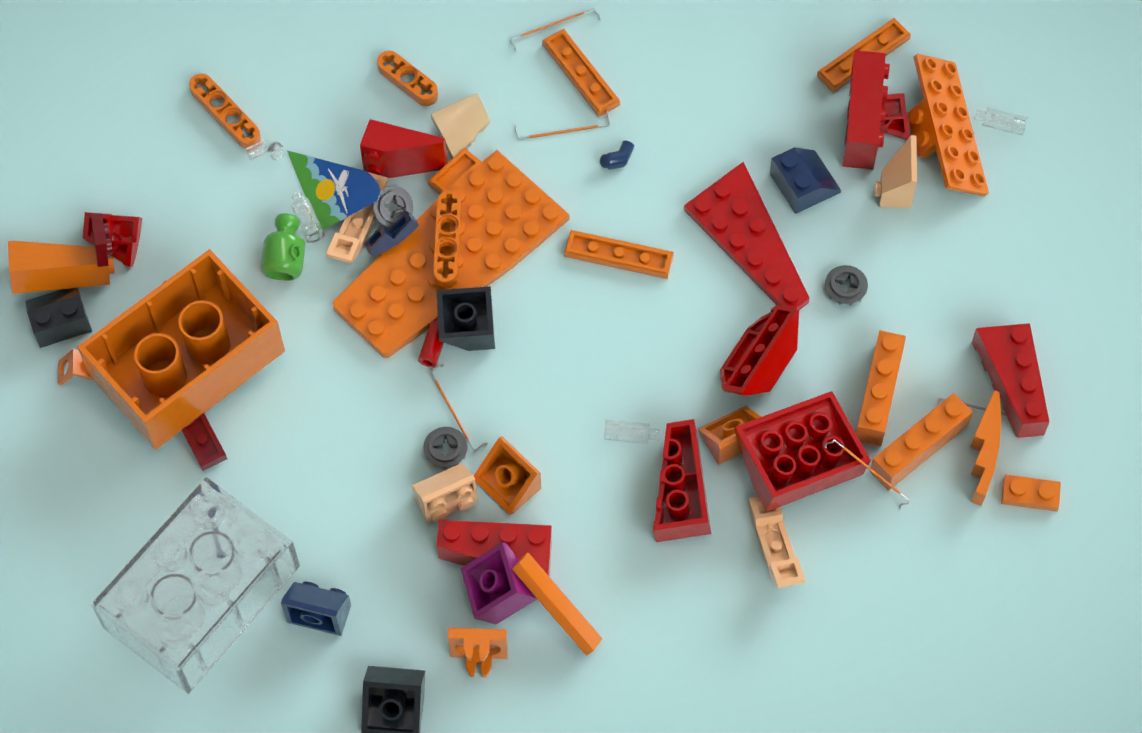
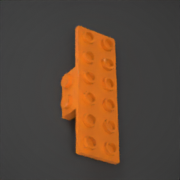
M916 54L913 59L924 100L910 110L908 116L913 136H916L918 157L927 159L937 151L947 189L986 196L989 191L956 64L952 61Z

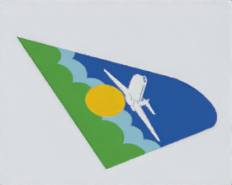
M287 150L319 232L366 208L379 199V185L368 172Z

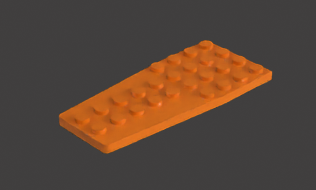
M498 150L493 152L449 189L459 194L462 206L458 280L455 285L443 288L438 286L434 280L436 200L416 220L419 226L413 233L398 245L383 252L333 301L334 311L383 358L391 357L427 331L431 321L437 319L436 290L489 286L514 268L570 220L569 214ZM451 200L447 201L446 204L447 214H452L451 206L453 201ZM447 222L441 226V229L444 232H451L456 226L453 223ZM443 246L439 252L442 255L448 256L454 252V248ZM444 264L442 277L448 278V264Z

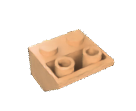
M463 463L412 485L413 497L427 524L433 521L439 522V520H444L449 514L457 510H467L478 501L475 478Z

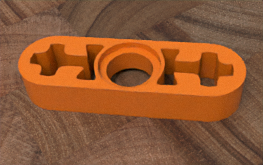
M384 51L378 56L377 64L380 74L423 106H430L437 101L438 89L436 83L394 51ZM392 61H393V63H394V67L391 66L390 64H388V65H386V66H385V64H384L385 62L391 63ZM405 74H412L415 78L413 81L406 83L401 80V77ZM421 89L425 92L431 90V94L429 95L425 93L424 95H422Z

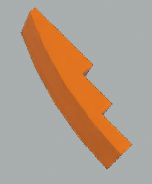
M996 390L992 394L970 446L980 451L971 475L981 478L971 501L980 506L983 504L993 477L1000 446L1001 405L1000 392Z

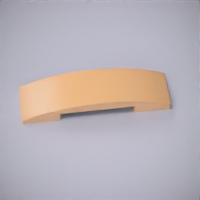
M369 173L377 181L380 190L387 187V177ZM372 204L345 218L339 233L334 234L326 252V257L350 264L355 260L365 244L376 219L373 215Z
M758 497L749 498L757 537L775 586L782 588L805 583L798 557L795 558L783 522L781 507L766 512Z

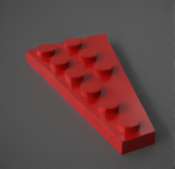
M744 161L684 205V211L776 305L793 307L800 310L809 303L810 297Z

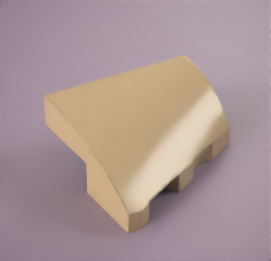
M477 93L431 113V120L441 137L445 138L446 149L452 159L466 148L467 145L471 146L476 140V135L489 125L487 112Z

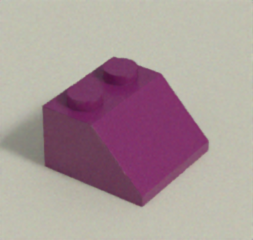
M504 542L461 568L474 619L495 625L537 600L513 572L512 568L519 561V558Z

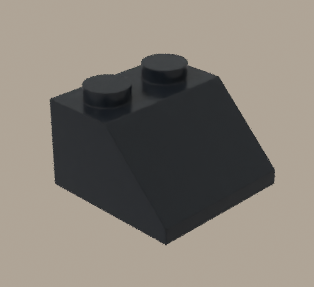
M491 286L436 290L439 340L467 351L495 349Z
M79 288L61 289L25 301L31 327L40 348L92 332Z
M368 666L363 680L361 733H420L425 693V670Z

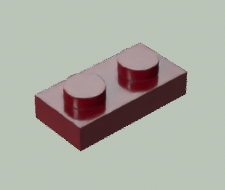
M92 214L98 267L109 266L108 255H113L109 223L103 224L102 214Z
M204 413L181 430L202 471L227 460L226 453Z

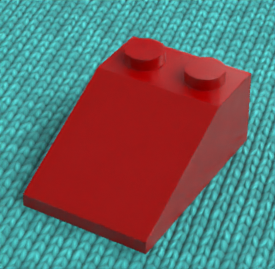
M372 119L369 120L360 143L364 171L387 178L439 171L448 163L445 138Z

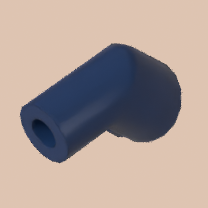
M623 141L619 151L609 152L600 157V165L608 169L625 167L634 149V144L630 141Z

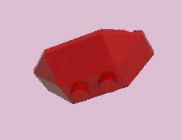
M775 305L770 309V313L760 317L746 329L720 369L721 387L724 392L742 396L771 392L798 348L799 310L797 308Z

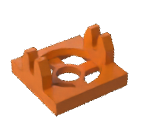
M448 628L450 656L466 658L465 666L470 677H474L476 664L478 663L481 664L482 677L486 678L492 669V659H508L507 630Z

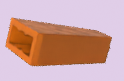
M8 241L12 294L110 285L109 274H115L113 258H108L109 266L98 267L95 247Z

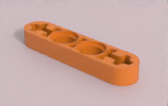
M201 73L194 75L190 79L189 87L193 97L242 148L254 149L260 144L261 135L258 127L211 77ZM197 85H206L208 94L206 95L201 87L197 88ZM214 99H222L224 101L222 106L216 108L212 107L210 103ZM231 115L240 117L239 121L235 124H228L226 119ZM244 128L248 135H253V138L244 137L242 129Z
M450 190L442 192L437 199L433 273L436 284L443 288L455 285L458 280L462 206L459 194ZM451 200L453 201L451 206L452 214H447L446 204L447 201ZM450 222L456 227L451 232H444L441 226L444 223ZM443 246L454 248V252L448 256L442 255L439 251ZM444 264H448V278L442 277Z

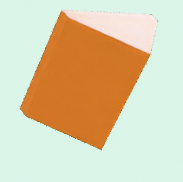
M747 406L698 428L699 434L718 465L742 454L734 428L761 417Z
M503 436L497 439L474 474L475 481L510 515L541 489V473Z

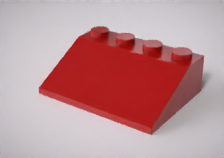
M832 391L734 428L753 488L766 512L864 474L866 470L864 465L835 441L827 444V448H824L827 442H832L835 439L865 464L869 465L871 461Z

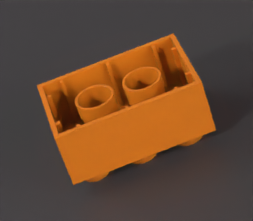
M210 249L77 346L89 376L155 450L285 352L278 321Z

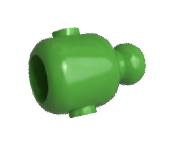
M282 213L275 218L274 224L277 231L268 234L264 239L260 266L262 273L266 277L275 280L291 281L297 279L302 273L306 244L304 239L295 234L300 225L298 217L293 214Z

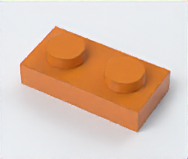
M1005 474L1001 504L1057 512L1060 503L1061 482Z

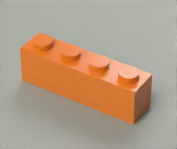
M879 330L856 435L861 442L882 446L906 340L904 335Z
M954 393L951 394L876 455L872 460L871 468L891 485H897L969 426L973 411ZM870 471V473H871L888 491L892 489L890 486H888L885 482H883L880 478H878L875 474H873V473Z

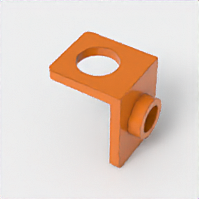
M72 349L58 361L57 383L59 385H63L73 376L93 380L88 374L79 350ZM68 362V370L64 375V368Z

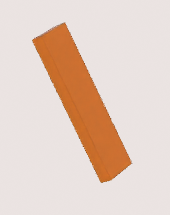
M893 18L817 71V77L835 93L851 80L854 50L886 53L887 56L907 42L911 37V33Z
M564 28L542 40L544 48L598 117L606 114L607 110L609 112L620 106L619 98Z
M570 230L564 257L668 279L674 252Z
M526 553L512 568L513 572L583 653L589 655L598 646L602 637L533 557Z

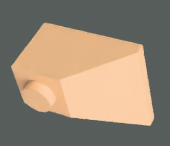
M911 135L882 170L880 181H875L874 195L879 197V207L911 208L917 184L916 136Z

